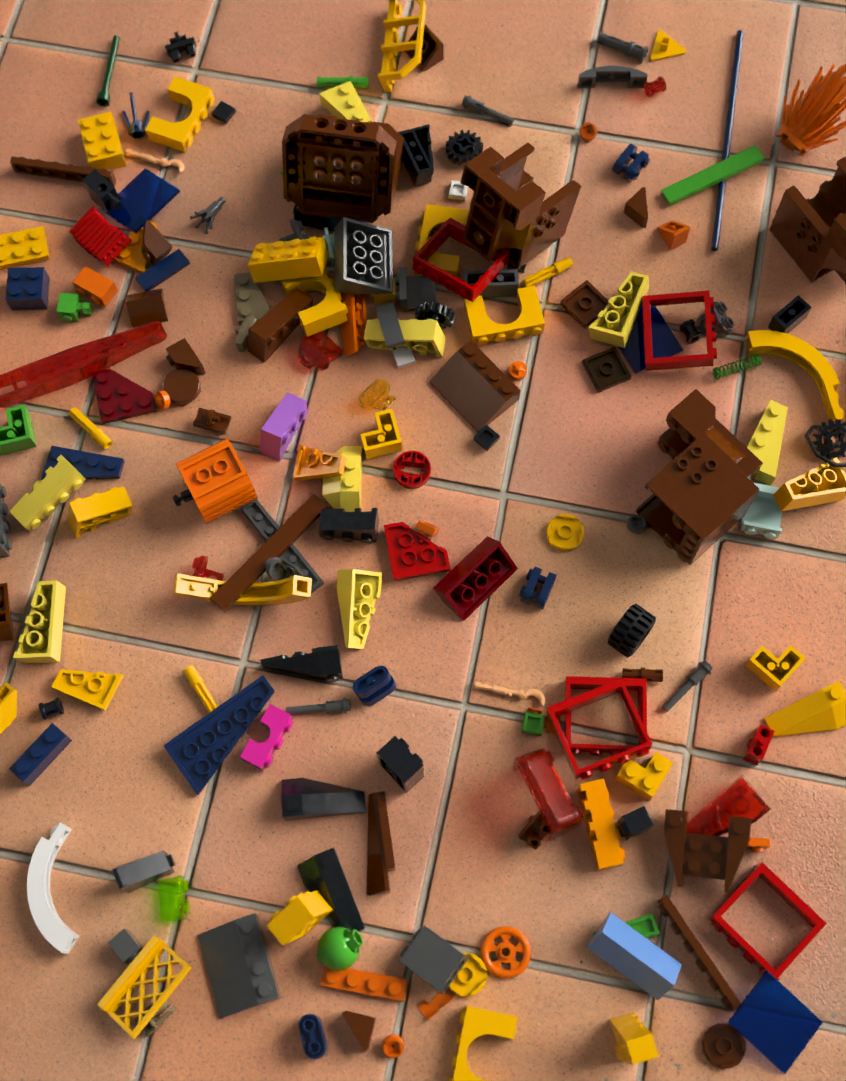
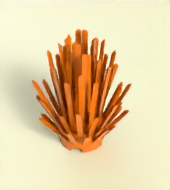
M833 64L824 79L822 76L823 67L821 66L805 95L804 90H802L799 99L796 100L801 83L800 79H798L789 105L786 104L787 97L784 95L781 128L776 137H781L780 142L792 152L798 150L800 152L799 156H804L808 150L839 140L837 138L825 139L837 134L839 130L846 126V121L836 127L834 126L841 119L838 116L846 109V76H843L846 72V64L841 65L837 71L832 73Z

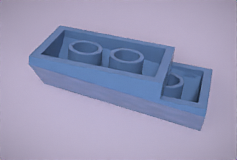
M611 912L586 947L657 1000L675 985L682 966L681 963Z

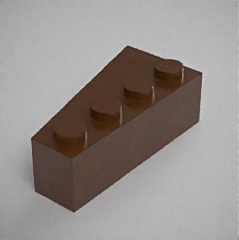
M296 287L249 328L248 352L265 363L299 326L298 312L313 307V298Z

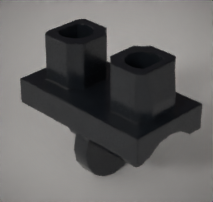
M174 32L175 38L169 39L171 44L165 45L167 56H170L173 63L181 60L180 52L186 51L188 58L195 57L196 42L194 37L187 39L186 35L179 36L178 32Z

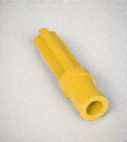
M567 257L558 262L556 261L552 265L522 280L525 287L534 286L573 267L571 258Z
M76 407L70 409L68 415L94 441L98 442L104 449H108L112 445L113 441Z
M193 665L185 668L183 672L190 682V686L192 689H195L209 713L218 706L204 685V680L199 676Z

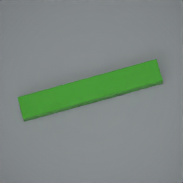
M756 145L662 189L661 194L668 205L671 206L764 162V157Z

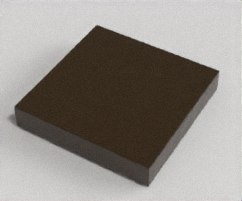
M616 347L582 360V364L598 393L628 381L632 377Z

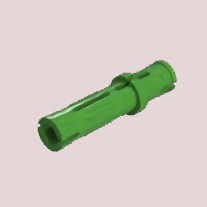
M349 75V77H317V87L334 88L351 81L354 88H369V77H353V75Z

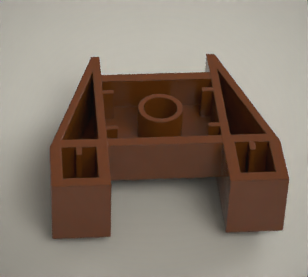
M666 809L664 832L678 887H683L684 875L725 880L724 892L728 893L750 842L752 819L729 816L728 837L687 833V811Z

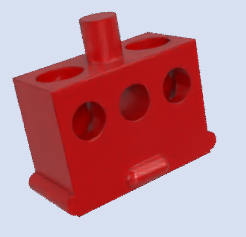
M761 724L756 727L752 739H749L747 743L748 748L743 760L758 766L764 758L774 730Z

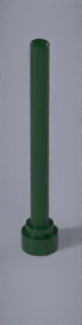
M113 36L102 91L96 97V103L104 107L109 106L111 99L108 92L120 41L118 36Z

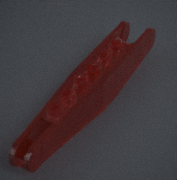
M159 321L151 322L134 329L78 345L1 374L0 388L13 384L15 390L0 396V408H5L81 382L91 377L93 372L105 370L164 341L167 338V334L162 323ZM18 382H26L27 386L18 388Z

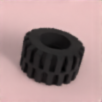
M638 604L632 605L614 627L608 638V645L627 658L632 656L651 631L656 617Z

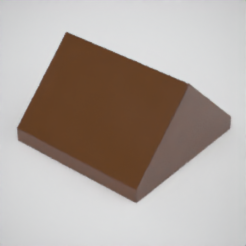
M424 23L421 63L418 64V67L425 72L444 60V44ZM418 27L408 41L417 40ZM416 49L405 50V52L412 59L415 56Z
M162 288L127 295L126 305L133 328L168 321Z

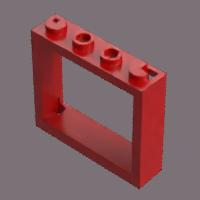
M449 218L413 256L412 269L431 281L444 286L447 290L453 291L462 298L473 302L509 262L510 249L505 248L501 251V254L499 253L492 259L495 262L473 286L427 262L449 237L472 248L463 240L466 226Z
M709 290L642 296L646 371L713 366L714 359H717V348H713V342H716V331H712V325H715V314H711L710 308H714V298L710 297ZM704 302L707 354L653 358L651 306Z
M566 676L565 700L571 698V689H595L621 678ZM622 678L628 691H638V714L647 731L646 679ZM571 712L564 714V736L573 755L589 752V755L595 756L602 755V753H610V756H614L636 747L629 745L571 744Z
M622 678L547 707L546 714L575 779L580 777L582 780L587 779L593 775V772L598 770L600 772L607 771L612 768L611 765L618 762L619 765L627 763L631 760L630 757L635 755L642 757L649 753L653 745ZM618 693L641 745L579 769L556 717Z
M763 862L759 863L709 917L712 921L711 925L715 927L714 929L719 933L722 931L728 937L726 939L728 943L734 948L738 947L744 953L743 957L749 963H755L760 968V974L764 975L768 980H777L827 924ZM758 876L812 927L776 969L721 917Z

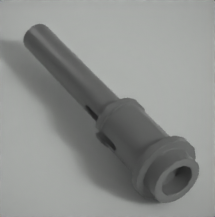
M465 95L461 105L464 106V109L469 108L479 114L482 112L511 126L513 125V118L484 106V103L472 99L470 95Z
M708 662L698 663L699 666L687 677L688 680L662 706L666 712L694 685L697 686L707 674H711L713 668Z
M345 697L343 700L326 701L325 704L287 707L286 711L290 715L325 711L327 714L344 712L346 714L347 711H351L350 699Z

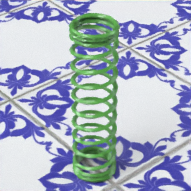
M754 354L751 357L754 367L760 366V356ZM749 357L740 359L739 365L742 371L744 370V368L741 363V360L744 361V367L746 370L748 369V366L745 362V359L748 360V365L750 368H752V364L749 360ZM733 361L732 364H731V363H728V365L724 364V366H722V365L720 366V367H723V372H724V375H725L726 377H727V371H726V369L724 368L725 365L727 366V370H728L729 375H731V370H730V368H729V364H731L732 372H733L734 374H735V368H734V366H733V363H735L737 372L740 371V370H739V366L737 365V361H736V362ZM720 367L713 369L716 379L723 378Z

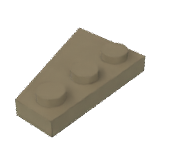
M250 272L234 274L239 325L242 324L248 315L254 316L258 321L270 311L258 284L253 282Z

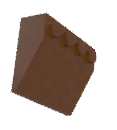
M471 340L461 347L429 381L477 432L485 425L488 426L520 399V389Z

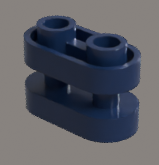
M632 143L627 146L612 168V171L618 175L622 171L625 172L623 178L629 182L636 180L641 168H645L650 161L648 158L649 154L643 150L639 154L636 153L637 146ZM631 159H633L634 161L630 164V166H627Z
M534 567L533 570L529 569L526 580L529 581L526 587L522 586L519 597L522 598L521 602L529 604L531 599L537 601L536 607L543 610L557 575L549 572L548 576L545 577L541 575V568ZM538 582L544 584L540 594L534 592Z
M384 666L373 668L358 678L353 684V691L365 706L376 704L391 694L396 688L395 680Z
M304 1015L299 1021V1031L305 1054L311 1059L321 1058L328 1049L322 1021L317 1015Z

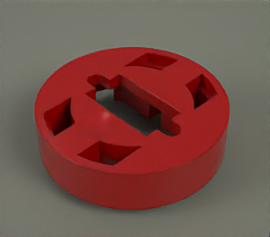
M404 452L397 457L393 464L394 477L405 488H420L430 478V461L421 452ZM405 466L421 468V471H424V473L410 475L404 473L401 469H404Z

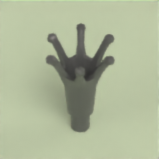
M220 197L205 210L195 211V216H190V219L202 217L195 228L197 229L203 222H207L205 229L207 234L208 228L210 230L213 228V220L226 200Z

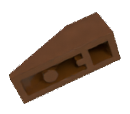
M7 583L0 584V642L14 640Z

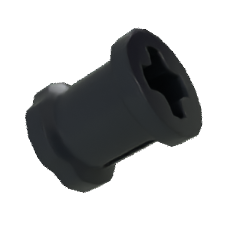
M693 319L685 321L679 328L687 337L686 341L688 344L695 343L702 337V333L698 332Z
M59 697L45 704L43 702L39 703L40 713L44 720L56 714H64V708Z

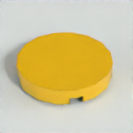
M570 514L557 515L549 521L546 529V538L549 544L560 551L576 549L582 543L584 537V526L577 517Z
M462 953L468 960L449 988L459 996H474L486 984V966L476 955Z

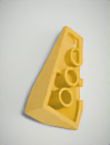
M840 681L835 682L764 718V721L769 729L774 730L773 737L837 730L846 725V691Z

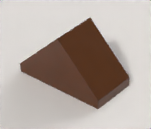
M642 187L625 203L624 214L642 228H646L648 221L645 187Z
M347 1010L342 1012L363 1051H367L370 1047L376 1018Z

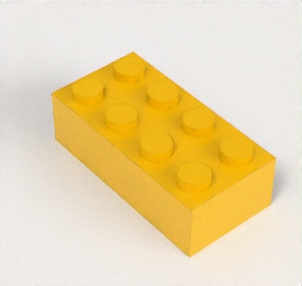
M311 237L302 240L294 239L285 242L277 241L268 244L260 243L255 246L248 262V267L254 283L322 276L329 253L324 237Z

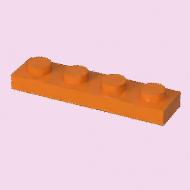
M324 966L320 986L404 1001L408 979L350 968L334 971Z

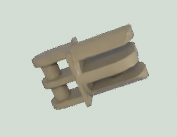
M252 315L246 316L239 329H235L237 334L235 342L239 352L246 351L249 328L257 322L256 318Z
M169 1000L163 1003L143 1028L146 1031L147 1037L163 1025V1022L176 1010L175 1007H172L160 1017L171 1005ZM153 1003L144 1011L150 1010V1008L153 1006ZM139 1016L134 1019L135 1022H138Z

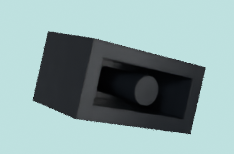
M798 295L772 317L768 328L772 331L788 334L807 318L812 307Z
M645 806L623 815L618 820V826L616 827L619 830L620 836L625 837L626 841L649 831L654 824Z

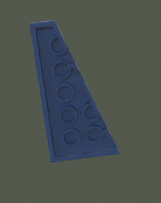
M264 676L255 680L164 745V748L197 795L201 793L275 691Z

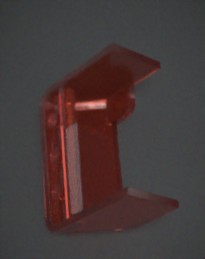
M542 748L515 758L513 770L514 772L520 771L550 830L548 839L552 841L578 828L583 814L578 806H574L552 763L554 758L551 752Z

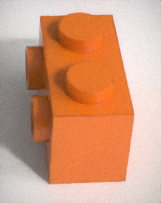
M86 266L73 281L76 293L82 297L86 296L94 304H100L104 307L109 304L118 292L113 281Z

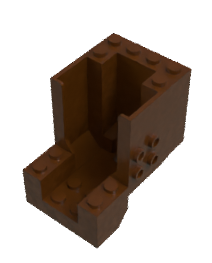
M528 142L505 159L499 152L489 147L464 165L460 182L462 185H466L473 190L463 240L488 261L499 253L501 254V251L505 248L510 249L509 263L516 269L521 268L565 235L581 189V185L572 180L544 200L546 192L533 182L534 178L523 170L527 156L535 150Z
M846 157L837 161L838 168L833 179L824 181L819 186L818 193L812 199H805L795 186L786 189L769 229L811 283L835 270L846 284Z
M697 389L668 413L666 422L670 428L660 436L658 445L661 451L668 453L672 457L673 461L645 485V488L654 494L636 510V513L642 516L647 521V524L664 539L667 547L674 549L678 553V557L689 565L694 563L745 516L760 490L752 480L763 465L762 461L716 419V407Z

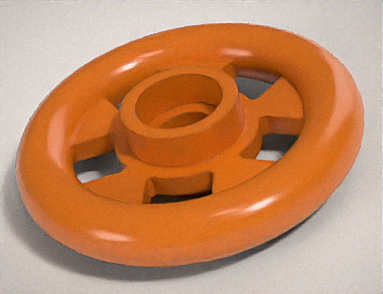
M508 926L495 928L486 935L482 942L481 959L486 969L498 978H514L523 973L530 962V944L525 935L516 928ZM501 936L503 942L495 946L493 940ZM511 936L519 941L516 947L508 942ZM504 948L509 949V956H503L502 950ZM495 951L498 960L492 962L489 952ZM517 951L523 953L520 962L514 961ZM501 963H510V970H502Z

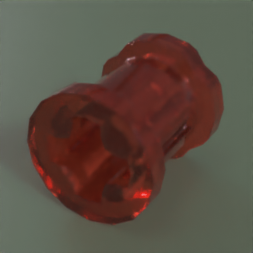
M662 76L650 83H644V89L648 97H652L660 91L664 92L667 89L666 82Z

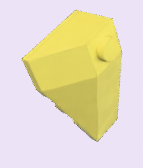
M356 569L338 570L337 595L346 648H364L370 629L369 621L371 615H374L376 610L374 608L376 598H379L381 594L382 573Z

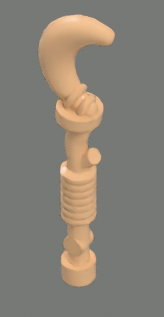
M130 149L126 150V156L138 157L143 161L153 162L154 164L159 163L164 168L173 165L178 167L179 173L184 170V164L179 160L168 161L165 158L161 160L148 154H140Z
M481 682L475 683L476 690L483 689L484 691L488 690L496 694H507L509 697L514 695L519 697L520 700L533 696L540 701V706H544L546 701L544 694L537 689H529L525 692L521 690V692L501 686H488L487 684H481Z

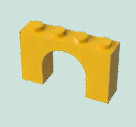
M174 76L167 89L170 100L189 106L192 109L191 114L180 122H168L152 116L145 131L148 140L186 153L188 147H191L195 134L199 132L202 121L206 119L210 106H213L215 97L213 96L212 88Z
M426 204V209L421 214L423 225L419 226L418 237H420V241H416L415 252H418L449 218L466 226L468 210ZM435 252L427 260V262L458 278L460 256ZM415 271V275L424 276Z
M326 266L322 276L281 280L286 295L291 293L296 287L304 293L318 291L326 295L319 304L298 312L300 323L307 337L347 321V306L345 302L341 303L340 292L334 290V281L332 277L328 278L329 272Z
M530 286L517 289V301L521 314L517 320L509 324H499L488 317L482 295L478 296L473 302L464 299V309L472 342L475 345H485L488 342H502L510 338L519 339L526 335H538L544 332L545 322L536 287Z
M467 1006L466 1010H462L459 1023L463 1024L462 1033L457 1032L455 1045L459 1046L458 1055L453 1054L451 1068H455L454 1076L449 1077L448 1081H488L478 1078L469 1069L467 1064L468 1048L474 1039L485 1034L514 1039L518 1017Z

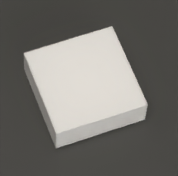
M451 181L449 199L466 201L468 186L462 185L459 181Z
M406 346L392 350L398 368L416 363L412 350L407 351L408 347Z

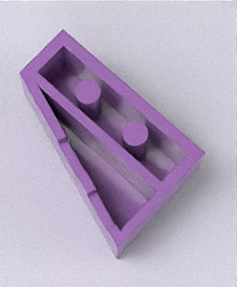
M287 392L261 428V454L280 462L299 425L308 414L307 400Z

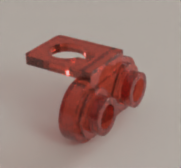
M202 555L194 559L192 568L195 571L190 576L202 578L215 576L217 580H223L224 575L222 573L206 569L208 564L207 556Z

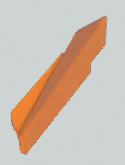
M340 292L341 303L345 302L348 313H346L347 321L340 324L345 355L350 356L366 344L364 341L367 323L365 294Z

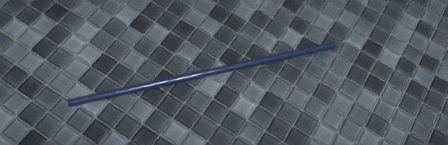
M738 30L736 36L722 161L729 158L744 35L743 30ZM726 180L720 182L718 186L711 244L712 251H718Z

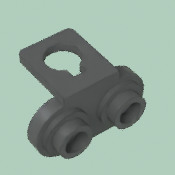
M292 219L290 224L294 234L283 237L278 241L309 239V237L301 232L304 230L301 220Z
M715 301L714 308H710L711 314H715V325H712V330L718 326L724 334L728 335L732 332L734 322L730 317L726 316V305L723 302ZM705 314L696 319L702 335L706 334V328L703 327Z
M282 556L280 558H269L265 562L266 572L273 581L289 578L290 570L299 576H304L298 566Z

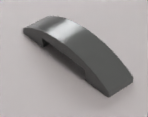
M624 66L596 67L579 74L577 87L595 88V82H628V88H646L648 74Z
M393 300L375 305L387 349L405 344Z

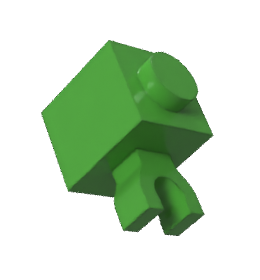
M60 292L56 310L60 320L68 323L72 321L78 322L80 313L92 315L93 309L90 307V303H82L78 294Z

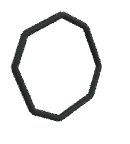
M822 425L811 426L805 434V438L815 456L833 467H846V463H834L817 452L809 435L816 427L822 428Z

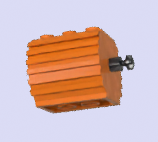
M228 438L175 463L188 488L181 492L180 497L177 495L173 496L176 506H180L181 501L186 503L194 500L206 524L258 499L247 472Z

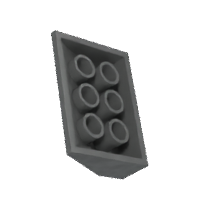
M346 217L340 220L334 228L335 291L348 294L393 293L392 230Z
M256 913L233 920L198 935L220 1019L282 998L260 919Z

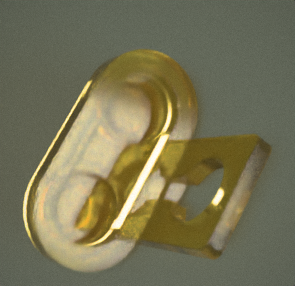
M376 379L360 394L359 405L366 410L374 408L384 411L396 398L395 396L387 395L390 391V385L387 380Z

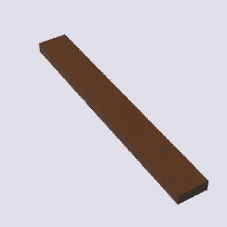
M313 494L210 597V600L226 612L266 571L265 562L267 559L280 557L321 516V509H328V504Z

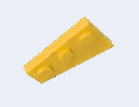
M60 669L51 687L54 690L106 711L123 678V674L91 673Z

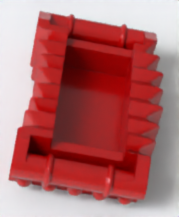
M94 206L69 231L82 248L94 258L102 261L106 266H109L132 241L121 229H117L112 224L110 225Z

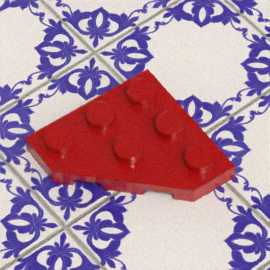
M404 522L384 525L394 581L451 571L447 550L437 546L421 533L412 530Z

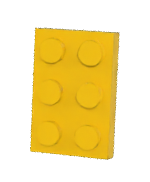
M44 226L0 235V270L50 260Z

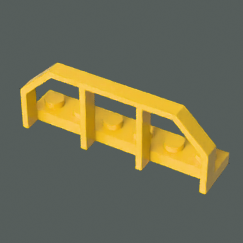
M389 0L387 19L383 21L386 32L384 45H381L383 52L381 73L377 74L385 92H392V84L395 83V80L403 79L421 63L426 14L424 0H413L420 6L419 15L401 18V4H398L397 0ZM418 24L416 41L397 43L399 42L398 29L401 26ZM416 49L415 56L399 71H394L396 70L395 56L398 55V51Z

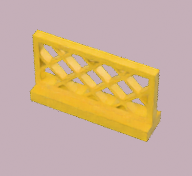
M153 935L97 1005L106 1011L135 1039L192 967L174 952L165 941ZM166 950L168 952V961L159 963V957ZM181 964L183 969L177 975H172L173 965ZM168 966L167 977L159 978V968ZM150 969H154V979L145 980L146 973ZM167 981L166 990L158 993L159 982ZM153 984V994L145 995V985ZM140 986L139 997L131 998L133 989ZM153 999V1006L150 1010L144 1011V1000ZM139 1001V1012L130 1013L131 1003ZM121 1004H125V1014L118 1016L115 1013ZM139 1016L138 1024L132 1030L130 1028V1018Z

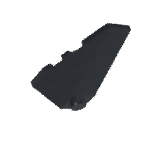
M306 778L282 780V817L285 821L366 812L364 791Z

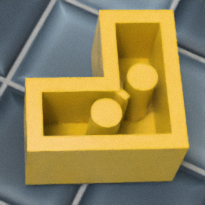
M393 409L374 413L377 430L361 434L366 460L402 451V441Z
M791 645L778 659L764 646H761L745 666L776 692L806 658Z
M655 752L646 768L630 760L623 764L615 779L650 801L673 762Z

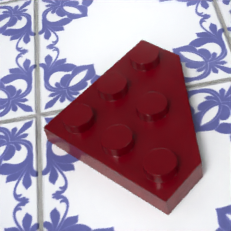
M112 369L92 373L102 424L157 412L154 395L151 391Z

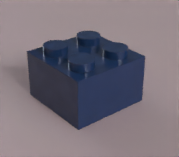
M44 267L8 268L5 300L11 310H40L48 308L50 278Z

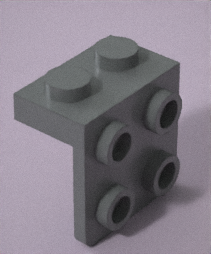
M399 267V274L395 275L396 286L399 285V290L396 291V302L400 301V310H416L419 303L424 304V302L430 304L431 301L436 302L435 282L425 276H406V267Z

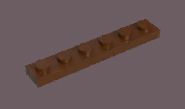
M11 157L10 164L16 173L83 182L82 179L96 169L90 166L82 167L74 164H61L55 161L47 162L40 159H27L25 157ZM96 169L115 187L116 178L113 171Z
M666 895L658 900L659 911L664 917L667 916L672 922L670 926L677 936L680 934L685 941L682 943L689 954L693 953L697 959L695 961L697 967L702 973L706 972L710 978L708 982L713 990L719 991L723 997L721 1002L725 1008L736 1012L744 1007L669 897Z

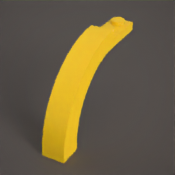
M771 330L747 332L744 340L749 356L754 354L776 355L801 366L817 384L828 418L832 419L834 423L836 419L843 420L844 411L839 406V396L836 391L840 382L830 363L818 350L807 342L787 333Z
M177 573L174 579L173 594L206 599L208 602H212L210 597L226 581ZM293 575L278 581L254 583L233 605H280L308 599L311 597L312 578Z

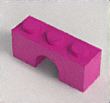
M270 704L260 720L263 726L270 729L269 738L262 743H257L250 739L240 758L261 771L269 768L274 759L272 755L283 744L284 740L282 738L285 732L288 733L293 726L292 716Z

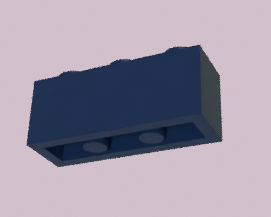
M51 723L9 770L22 782L30 786L72 740Z

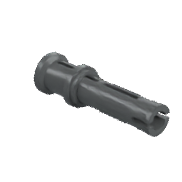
M600 32L597 38V43L622 51L628 57L633 56L640 59L641 62L645 60L648 53L647 46H639L634 41L629 43L603 32Z

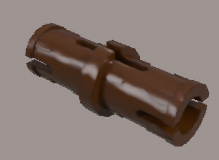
M640 667V669L623 668L622 678L646 679V682H663V669L651 670L645 669V667Z

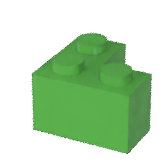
M25 405L6 409L9 426L0 428V455L36 447L31 415Z

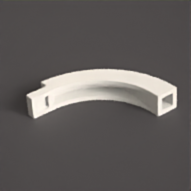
M60 822L59 825L52 829L50 839L41 837L34 850L28 869L27 896L31 914L40 932L53 947L63 954H69L79 935L61 920L55 910L50 893V875L54 859L72 830Z

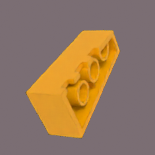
M603 778L582 783L578 786L576 792L597 871L622 866L624 864L623 860L626 857L623 847L619 845L618 839H620L618 828L615 827V816L610 806L605 780Z

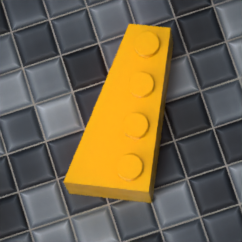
M837 457L831 460L834 463H840ZM824 463L818 468L812 469L806 474L784 483L773 496L781 511L838 502L846 497V474L842 467H833L828 463Z
M634 1012L609 1019L617 1043L614 1049L618 1060L620 1059L622 1063L633 1065L659 1057L652 1033L644 1026L643 1022H640Z

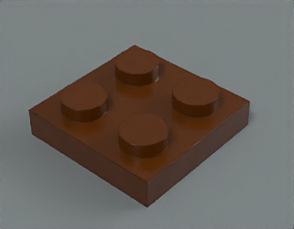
M586 280L560 301V305L585 329L598 318L601 310L603 311L608 305V300Z

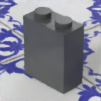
M424 925L422 929L419 928L414 934V940L411 945L403 949L399 961L441 994H444L468 958Z

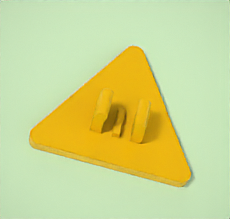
M658 30L650 58L651 61L686 54V49L662 30Z

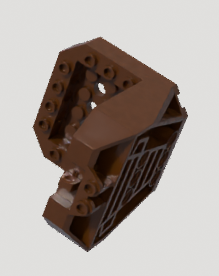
M320 114L317 116L302 115L286 126L282 140L284 199L295 203L297 210L302 214L331 218L346 217L367 223L377 221L378 217L382 214L387 215L391 212L402 168L404 138L387 123L372 121L367 123L356 120L337 119L335 116Z

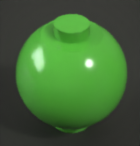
M333 927L325 931L317 945V959L320 964L334 971H341L351 967L358 958L359 947L363 945L360 933L357 930L350 931L344 927Z

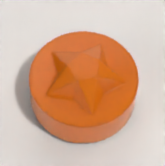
M584 123L580 128V136L585 141H592L597 135V128L593 123Z
M516 361L509 366V376L513 380L519 381L526 377L527 366L523 362Z
M164 390L155 393L154 400L156 406L160 410L169 408L170 397L168 393Z
M390 1034L383 1039L382 1051L385 1056L397 1058L402 1054L404 1044L400 1036Z

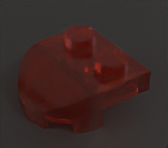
M321 331L302 338L298 349V359L302 365L309 369L315 367L325 370L329 367V363L342 356L343 350Z

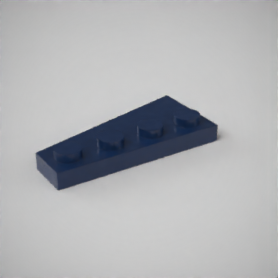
M51 446L41 480L46 477L45 471L50 466L54 468L57 465L58 461L56 459L60 455L68 460L85 479L120 478L125 461L123 458Z

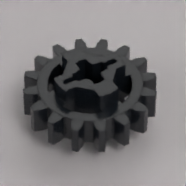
M461 130L460 134L454 132V137L449 136V141H446L448 159H452V163L459 162V166L462 163L466 164L483 152L481 137L476 138L475 132L471 135L470 130L466 133Z
M431 301L430 304L424 302V304L419 303V306L416 307L415 318L418 320H437L440 327L446 329V326L451 327V324L453 325L455 312H452L451 308L447 309V305L442 306V303L439 302L434 303Z
M832 419L828 420V424L821 422L822 428L816 427L815 429L818 433L812 435L816 438L812 443L817 445V452L821 451L820 455H826V458L831 460L832 456L838 459L839 455L846 457L844 453L846 451V422L841 424V420L836 419L835 423ZM837 427L833 431H827L830 428ZM832 436L836 440L835 443L831 440ZM834 448H839L838 451L830 452L833 451Z

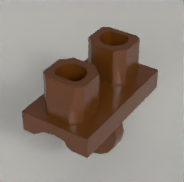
M199 408L193 425L226 434L231 416L215 412L212 409Z
M540 809L535 816L531 815L528 818L529 823L518 834L519 839L526 842L530 847L537 849L541 845V840L554 830L553 827L558 822L557 818Z

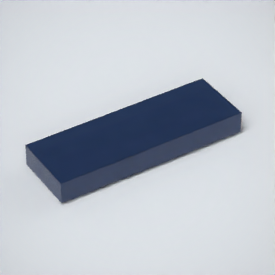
M178 249L135 277V279L145 292L150 291L188 266L190 262L181 250Z

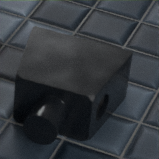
M96 169L82 179L91 199L106 212H110L112 209L118 211L122 207V202L114 186Z

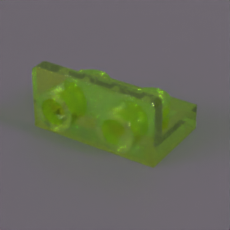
M181 875L175 878L158 880L161 922L187 920V914H190L189 901H186V893L189 891L188 881Z

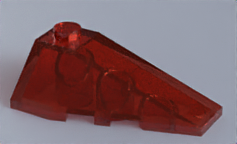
M742 774L688 822L687 833L720 836L728 832L729 816L751 818V824H753L771 808Z

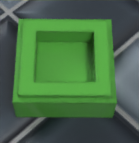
M525 712L522 733L541 736L545 716Z

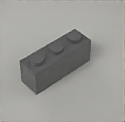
M518 269L500 270L479 296L482 295L483 298L517 297V289L519 288ZM487 270L463 271V281L473 286Z

